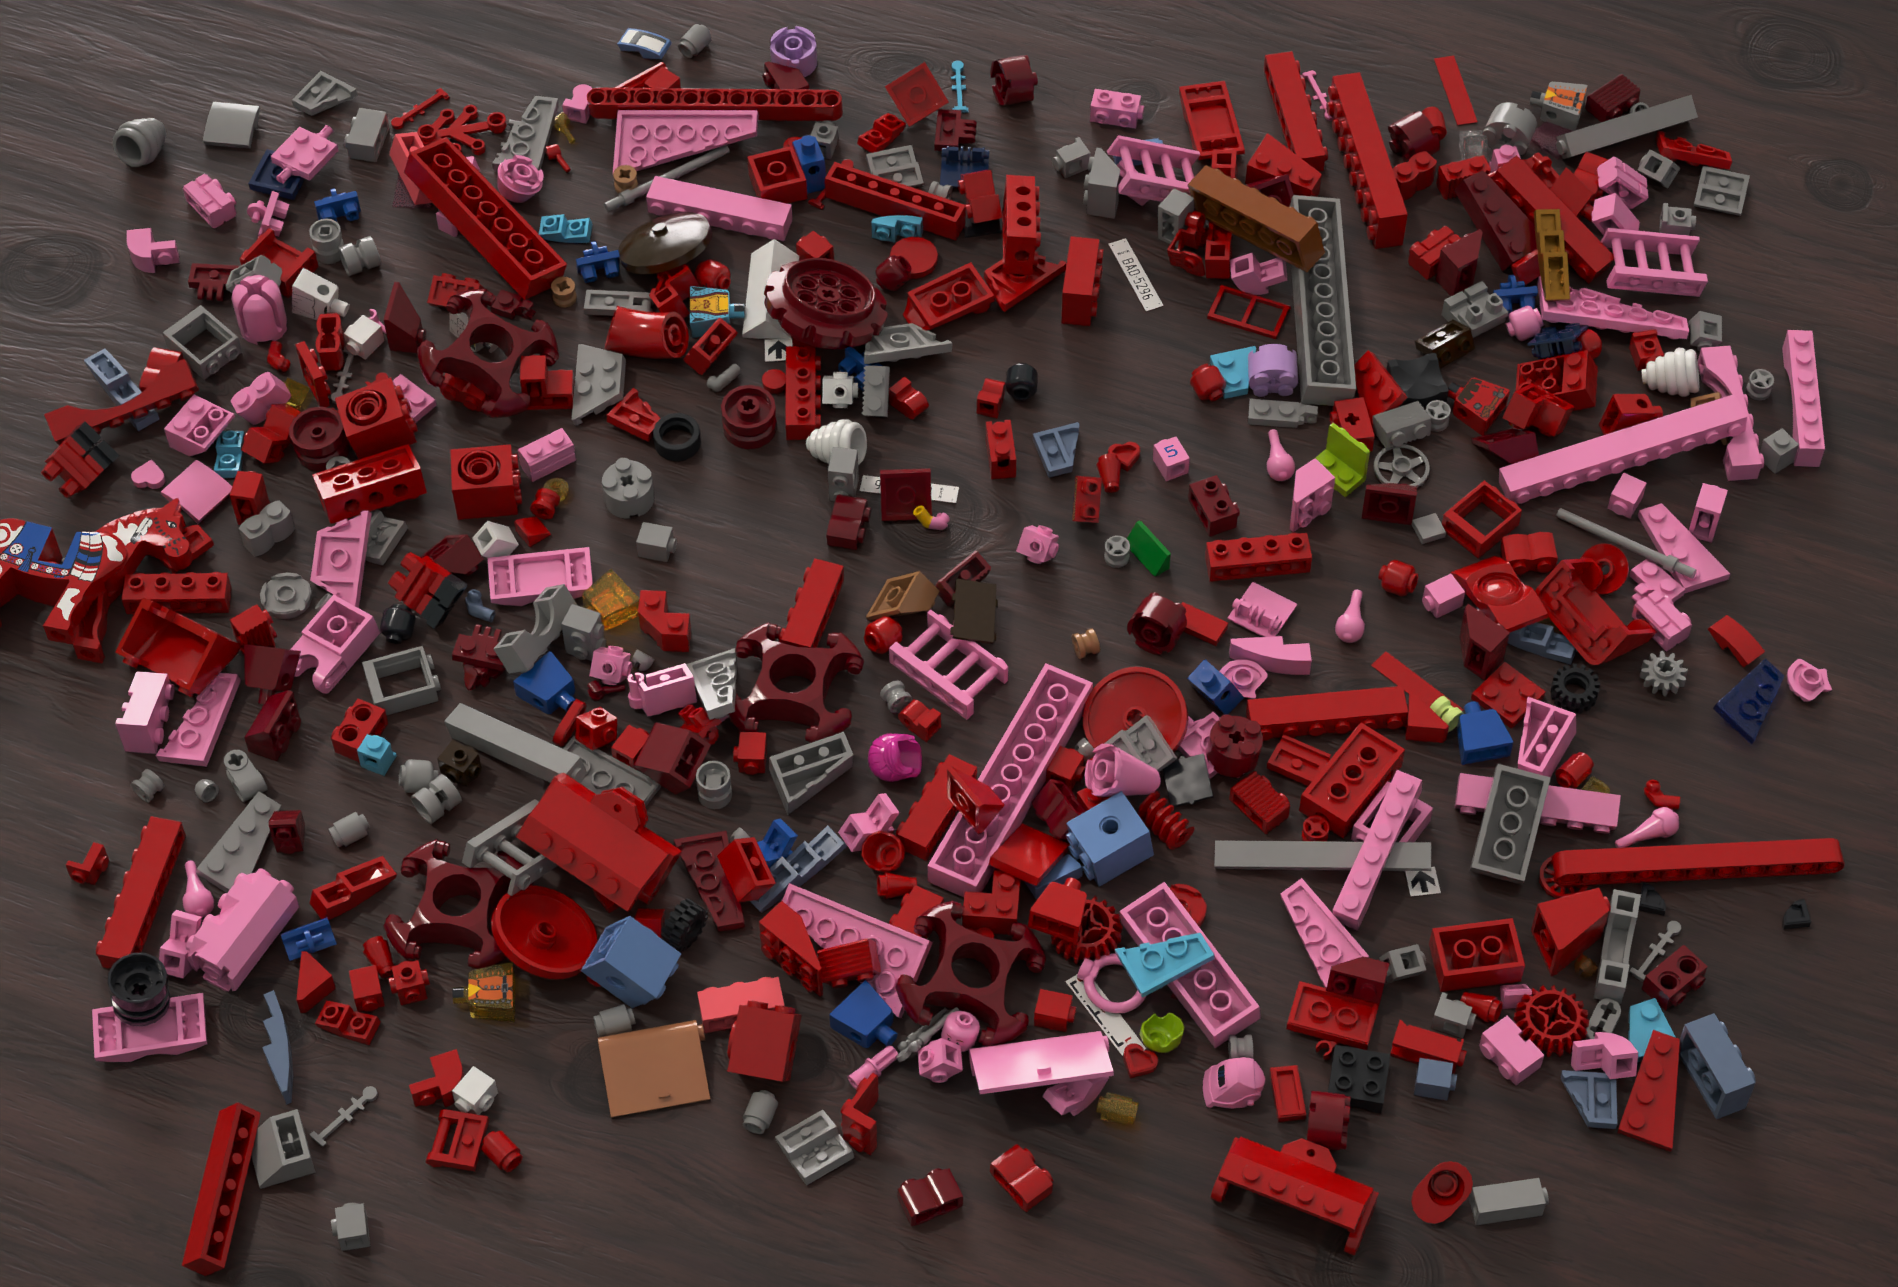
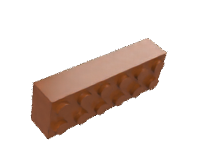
M1207 165L1188 183L1191 197L1194 198L1195 210L1204 213L1206 220L1293 266L1308 272L1325 254L1317 221L1310 216L1306 217L1298 213L1293 207H1287L1279 203L1277 199L1269 198L1261 194L1256 188H1250L1242 184L1240 180L1232 179L1224 175L1219 169H1213Z

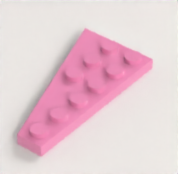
M1541 276L1538 277L1537 286L1542 320L1551 323H1580V326L1588 325L1601 330L1615 329L1624 333L1656 329L1657 335L1666 336L1670 339H1687L1688 337L1687 318L1660 310L1652 313L1642 308V305L1633 303L1632 306L1620 303V298L1587 288L1575 290L1569 287L1570 300L1545 301Z
M789 883L782 901L802 917L808 935L819 946L827 949L867 938L876 941L881 974L873 975L874 979L867 982L887 1003L897 1017L902 1018L905 1010L895 988L897 980L900 978V975L905 974L911 976L913 981L917 982L933 942Z

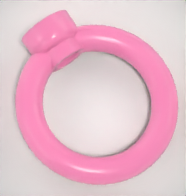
M1116 954L1103 955L1099 960L1095 959L1094 961L1085 958L1077 978L1084 981L1085 992L1095 1006L1110 1013H1126L1142 1004L1146 996L1142 998L1138 990L1131 999L1125 1002L1108 1001L1097 992L1094 981L1099 970L1107 965L1123 966Z

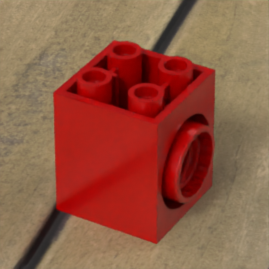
M391 377L335 398L346 437L359 459L403 445L417 443L415 432H418V428L414 418H411L410 415L412 412L410 403L405 398L401 386H395Z
M511 444L450 450L452 493L458 520L518 515V504H522L520 489L521 473L518 455L512 453Z
M748 1000L747 1005H739L737 1021L733 1023L728 1042L727 1056L729 1065L727 1072L782 1082L790 1081L802 1015L795 1014L796 1008L775 1005V1009L772 1010L768 1009L769 1003Z

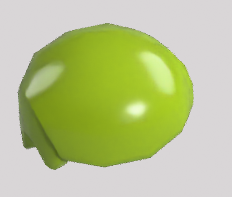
M1169 1012L1164 1017H1158L1156 1014H1153L1147 1021L1142 1023L1139 1035L1145 1047L1149 1050L1167 1053L1179 1046L1185 1027L1182 1020L1173 1013Z

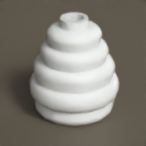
M1677 348L1674 352H1666L1664 357H1657L1655 362L1649 361L1646 369H1642L1643 384H1648L1651 390L1658 389L1661 393L1668 391L1670 395L1679 394L1681 397L1689 396L1690 393H1697L1700 388L1696 352L1692 349L1686 351L1684 348Z
M843 419L837 422H830L820 429H815L808 436L806 447L813 457L819 458L828 464L833 447L858 450L859 465L866 455L867 437L862 425L849 419Z

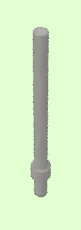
M727 145L721 146L659 177L675 180L730 153ZM653 180L632 190L627 189L620 192L618 197L604 203L606 211L609 212L621 205L627 206L633 203L635 198L648 193Z
M1562 508L1557 512L1556 517L1661 564L1663 569L1672 573L1676 571L1691 579L1696 574V569L1679 562L1680 559L1672 555H1663Z

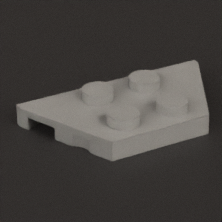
M913 323L884 327L878 336L873 335L871 341L866 343L864 363L895 362L899 359L920 358L926 355L952 352V342L949 340L939 342L935 340L936 334L923 330Z
M584 344L578 345L572 421L575 425L583 423L581 418L593 411L597 415L605 410L606 407L614 405L623 399L626 359L623 354Z

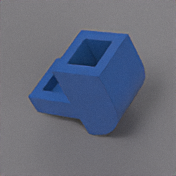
M781 818L773 820L764 839L757 842L769 868L782 856L786 859L793 853L790 849L798 836Z

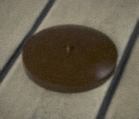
M693 212L672 213L652 219L634 229L621 242L618 251L622 266L627 271L636 274H655L679 267L694 259L709 245L712 239L710 224L706 217Z

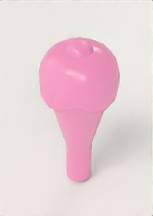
M1272 429L1268 432L1271 448L1270 457L1267 461V472L1275 481H1286L1295 472V462L1282 447L1278 431Z
M1358 589L1352 592L1350 605L1345 613L1337 619L1335 625L1336 635L1346 643H1353L1361 639L1365 630V623L1361 618L1360 611L1363 593Z
M1668 807L1658 808L1636 830L1616 840L1615 845L1617 848H1626L1639 841L1658 837L1668 838L1678 831L1679 816Z
M187 861L185 869L188 879L186 893L182 899L183 908L186 913L203 918L209 915L214 908V898L211 892L204 887L198 874H196L195 862Z

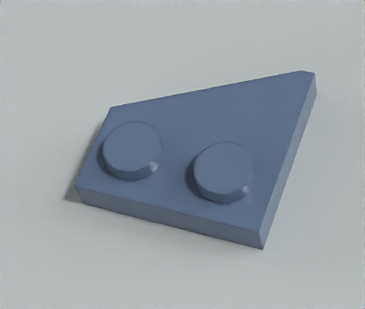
M1078 422L1033 434V442L1049 478L1072 472L1079 434Z

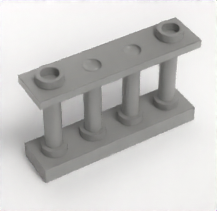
M536 799L466 843L462 863L471 868L477 863L485 861L511 879L508 889L510 896H513L520 890L527 889L531 883L558 866L542 854L534 859L510 843L513 840H518L516 838L528 815L539 803ZM502 850L524 866L516 870L493 853Z

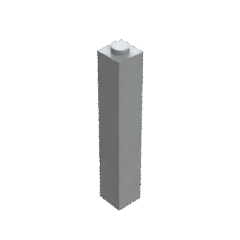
M1692 95L1557 136V151L1562 155V159H1566L1586 151L1595 150L1697 118Z
M459 703L444 721L451 738L550 783L554 776L563 772L579 783L583 781L587 774L580 756L462 703Z

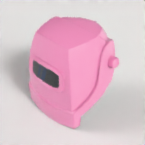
M1233 1058L1211 1066L1205 1071L1202 1089L1206 1106L1209 1108L1218 1106L1231 1109L1253 1106L1254 1102L1261 1097L1265 1076L1258 1063L1252 1058Z

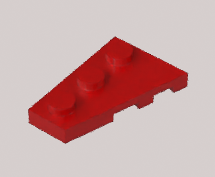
M1368 350L1354 364L1359 398L1364 397L1373 429V415L1398 408L1408 397L1375 354Z

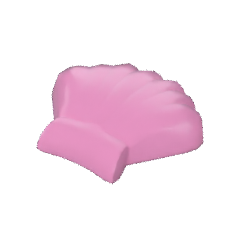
M1797 659L1787 671V683L1790 690L1804 702L1812 701L1821 692L1832 690L1826 669H1817L1806 661Z
M1250 660L1230 661L1219 671L1233 683L1244 698L1252 699L1256 698L1255 690L1268 676L1267 672L1259 664Z

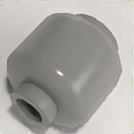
M409 759L405 765L400 766L399 786H403L405 792L413 794L423 787L428 789L429 783L438 777V770H433L431 761Z

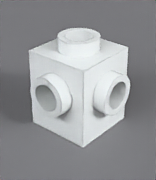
M833 372V376H824L822 404H833L834 408H847L848 404H852L853 398H858V383H853L854 376H848V372ZM841 387L844 389V392L840 393L836 388Z

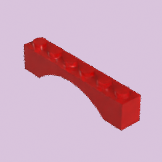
M1213 150L1212 168L1219 169L1224 175L1232 179H1237V150ZM1209 222L1206 240V278L1230 279L1233 234Z
M183 359L162 367L153 382L142 393L122 405L98 410L80 409L66 405L46 413L44 416L54 441L60 445L84 421L100 434L101 429L109 426L110 428L119 427L125 423L124 420L134 417V419L142 418L148 414L147 411L154 408L158 410L167 408L171 405L172 401L179 398L180 400H187L195 395L194 393L199 391V388L188 362Z

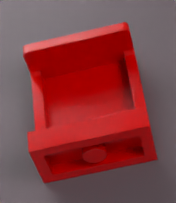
M268 228L264 234H261L256 242L248 250H245L240 257V263L243 265L263 255L271 261V264L275 263L282 268L279 289L281 294L287 298L292 295V285L303 268L313 273L319 267L314 250L307 247L303 252L298 251L276 239L274 230Z

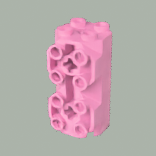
M258 869L256 873L248 875L244 873L238 874L232 888L219 899L218 908L221 909L220 915H207L198 932L188 939L185 948L189 951L187 957L191 967L196 972L201 968L205 972L202 977L208 983L223 991H229L230 989L236 991L298 910L297 898L292 893L294 887L285 880L278 881L264 869Z

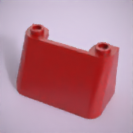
M1592 558L1561 560L1541 582L1535 592L1544 605L1549 619L1589 664H1605L1647 643L1657 633L1650 623L1643 619L1633 620L1626 626L1595 590L1603 581V571Z
M143 597L115 653L124 657L122 662L134 668H137L139 664L156 673L168 674L169 680L180 686L178 691L193 697L194 693L200 695L237 656L242 645Z

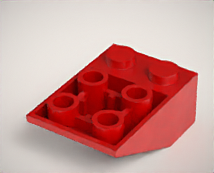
M1588 350L1521 363L1517 366L1516 391L1533 383L1574 405L1573 411L1596 407L1598 367Z
M781 901L759 921L761 950L767 958L771 960L774 958L780 963L782 969L788 975L797 977L807 991H814L821 997L823 995L822 969L803 919L792 908Z

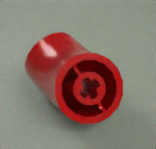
M616 306L604 350L640 358H680L685 354L688 347V328L685 320L676 312H646Z

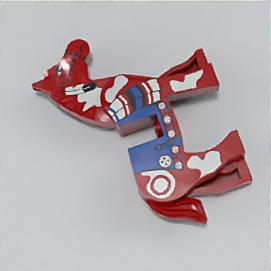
M179 498L173 499L162 508L146 509L115 519L95 532H76L62 565H60L62 554L52 527L14 518L0 520V608L18 594L38 603L55 606L43 625L48 640L72 644L78 659L103 663L105 656L102 650V642L107 631L108 609L111 603L123 592L125 574H133L147 555L161 560L166 558L169 565L176 570H183L192 563L193 555L190 545L183 535V528L186 525L181 514L182 507L179 505Z

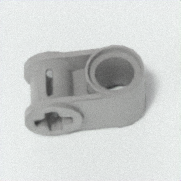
M232 750L225 755L224 764L227 769V777L242 802L253 798L258 791L261 793L267 791L263 777L255 769L245 752Z

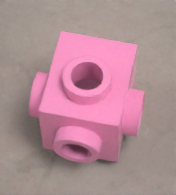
M1031 525L1025 527L1016 552L1028 556L1027 560L1033 563L1041 564L1056 556L1059 549V544H1057L1059 536L1053 534V530L1045 526L1039 525L1035 527Z
M617 646L596 649L593 652L589 676L602 679L604 684L617 685V683L625 680L631 673L632 662H629L631 654L623 652V648Z
M940 1038L931 1041L929 1045L918 1051L919 1075L931 1079L933 1082H945L951 1076L963 1071L961 1046Z

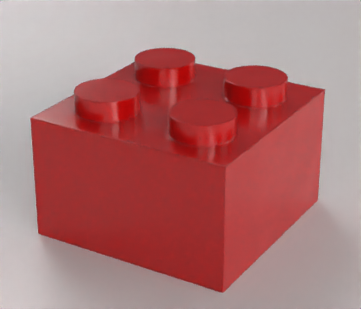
M793 146L747 157L749 177L758 198L786 204L807 199L806 178Z

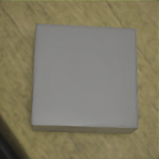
M1436 513L1412 520V527L1422 544L1444 538L1446 535V531Z

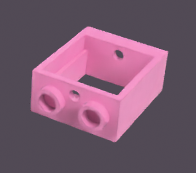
M1386 782L1354 824L1351 840L1354 842H1364L1370 829L1366 826L1378 812L1391 784L1390 782ZM1419 799L1417 800L1408 818L1414 823L1399 842H1415L1431 820L1433 807Z

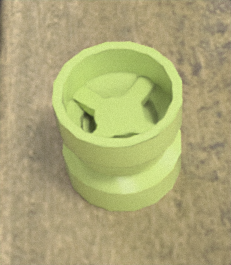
M1445 696L1439 697L1430 706L1449 726L1448 732L1458 725L1459 716L1464 714L1458 707L1454 708L1450 700Z

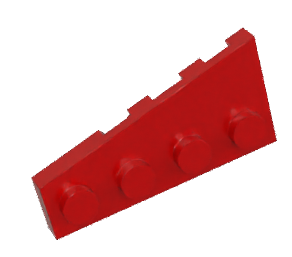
M1656 1030L1652 1031L1617 1133L1669 1152L1673 1148L1680 1039Z

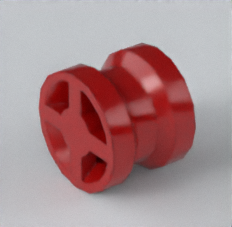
M547 488L538 489L535 495L536 500L532 502L530 510L539 518L552 519L555 514V507L560 503V496Z
M1317 815L1308 817L1303 823L1302 841L1327 842L1330 828L1328 821Z

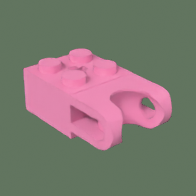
M333 594L303 629L301 638L290 649L301 651L294 677H298L307 669L315 667L317 669L312 676L315 689L324 694L329 693L380 634L374 617Z

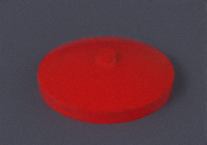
M1146 667L1123 668L1104 677L1089 694L1083 711L1084 732L1088 742L1095 749L1100 744L1107 742L1119 731L1128 730L1147 715L1151 717L1172 751L1175 752L1181 745L1187 731V705L1180 689L1163 673Z
M528 886L527 889L520 890L513 896L506 893L498 902L492 915V933L501 951L521 969L542 978L566 979L578 975L582 972L581 969L597 943L596 930L587 913L571 898L550 888Z

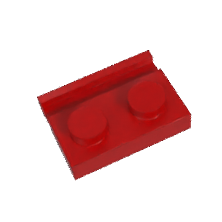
M1283 734L1280 743L1277 744L1267 762V768L1309 786L1329 762L1331 754Z

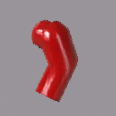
M272 341L267 362L275 370L280 369L286 372L290 367V360L285 359L281 354L282 343Z
M1657 780L1646 782L1644 794L1654 806L1679 809V796L1664 795L1660 790V783Z

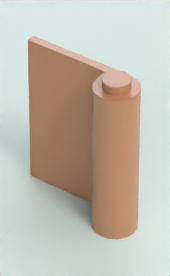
M696 1020L598 1037L611 1118L710 1100L700 1041H705L702 1024L697 1025Z

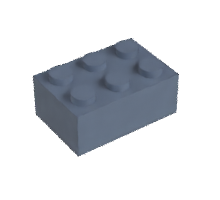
M1715 1013L1685 1024L1680 1037L1679 1057L1714 1117L1719 1119L1745 1109L1756 1079L1753 1071L1744 1064L1740 1049L1737 1045H1733L1728 1037L1725 1024L1722 1021L1719 1022Z

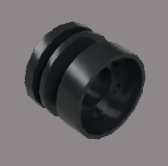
M132 953L121 957L113 964L108 973V988L115 1015L123 1023L131 1026H147L161 1019L170 1007L168 977L163 963L155 956L147 953Z

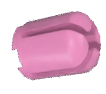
M262 275L247 276L242 279L240 284L235 286L231 298L242 337L258 345L257 342L277 341L287 330V317L278 285L273 280Z

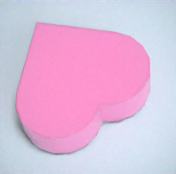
M152 459L135 469L131 474L132 482L137 488L148 486L151 489H158L165 483L164 473Z

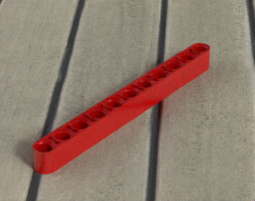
M593 88L587 93L589 112L592 117L597 119H617L618 110H757L759 114L758 120L836 121L843 114L842 97L835 90Z
M1834 838L1565 850L1557 852L1552 856L1556 883L1561 886L1830 874L1839 872L1845 866L1839 841Z

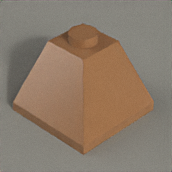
M920 571L887 579L866 618L871 621L883 616L897 617L929 611L935 604V598L939 590Z

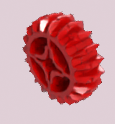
M1096 895L1092 900H1087L1086 898L1085 911L1077 944L1050 935L1051 943L1053 946H1056L1058 954L1064 953L1065 960L1073 957L1075 964L1085 958L1099 960L1103 955L1108 956L1110 952L1115 953L1117 944H1120L1123 929L1120 923L1121 918L1119 914H1115L1114 906L1107 907L1106 899L1099 903L1097 902ZM1089 924L1088 930H1085V933L1082 936L1083 930L1086 929L1087 925Z
M1542 985L1539 992L1532 988V996L1524 994L1521 1002L1516 1005V1013L1513 1017L1515 1024L1522 1030L1519 1036L1524 1041L1530 1039L1540 1051H1546L1548 1058L1552 1055V1052H1556L1559 1058L1563 1055L1564 1051L1570 1054L1573 1049V1042L1584 1040L1587 1036L1586 1027H1589V1020L1587 1019L1588 1010L1583 1009V1001H1575V993L1568 996L1566 988H1563L1561 992L1556 991L1555 985L1550 990H1547ZM1555 1015L1554 1022H1551L1550 1026L1547 1027L1549 1020Z

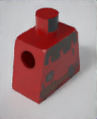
M1475 377L1471 378L1464 388L1453 382L1448 387V397L1455 400L1453 415L1482 436L1486 434L1507 406L1510 393L1509 389Z

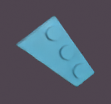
M1201 933L1170 938L1165 942L1150 944V942L1139 944V947L1125 949V947L1115 949L1117 957L1142 998L1215 959L1214 953Z

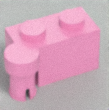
M686 664L647 674V686L644 683V675L641 673H635V681L632 674L627 678L630 688L628 694L630 707L634 709L643 708L647 717L659 715L672 709L683 708L697 702L694 677Z

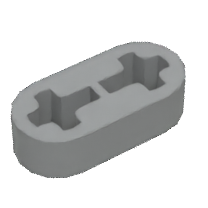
M1610 998L1599 1001L1589 1020V1027H1586L1587 1036L1585 1040L1594 1039L1593 1035L1598 1027L1603 1028L1602 1032L1613 1033L1621 1014V1007L1617 1001ZM1607 1009L1612 1010L1607 1020L1603 1019L1604 1012Z

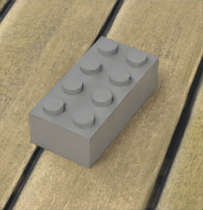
M1497 764L1469 871L1520 885L1524 883L1551 777Z

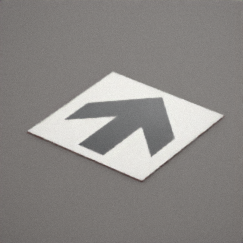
M792 338L765 340V362L786 360V346H792Z
M1431 867V871H1405L1411 897L1441 893L1435 867Z

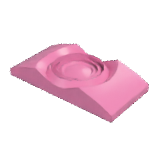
M589 547L487 558L490 600L494 604L524 606L534 602L546 587L565 584L573 599L593 592Z
M203 993L171 997L170 1007L166 1014L157 1022L147 1026H131L123 1023L115 1015L112 1007L92 1009L94 1058L96 1061L132 1062L147 1055H178L207 1045Z

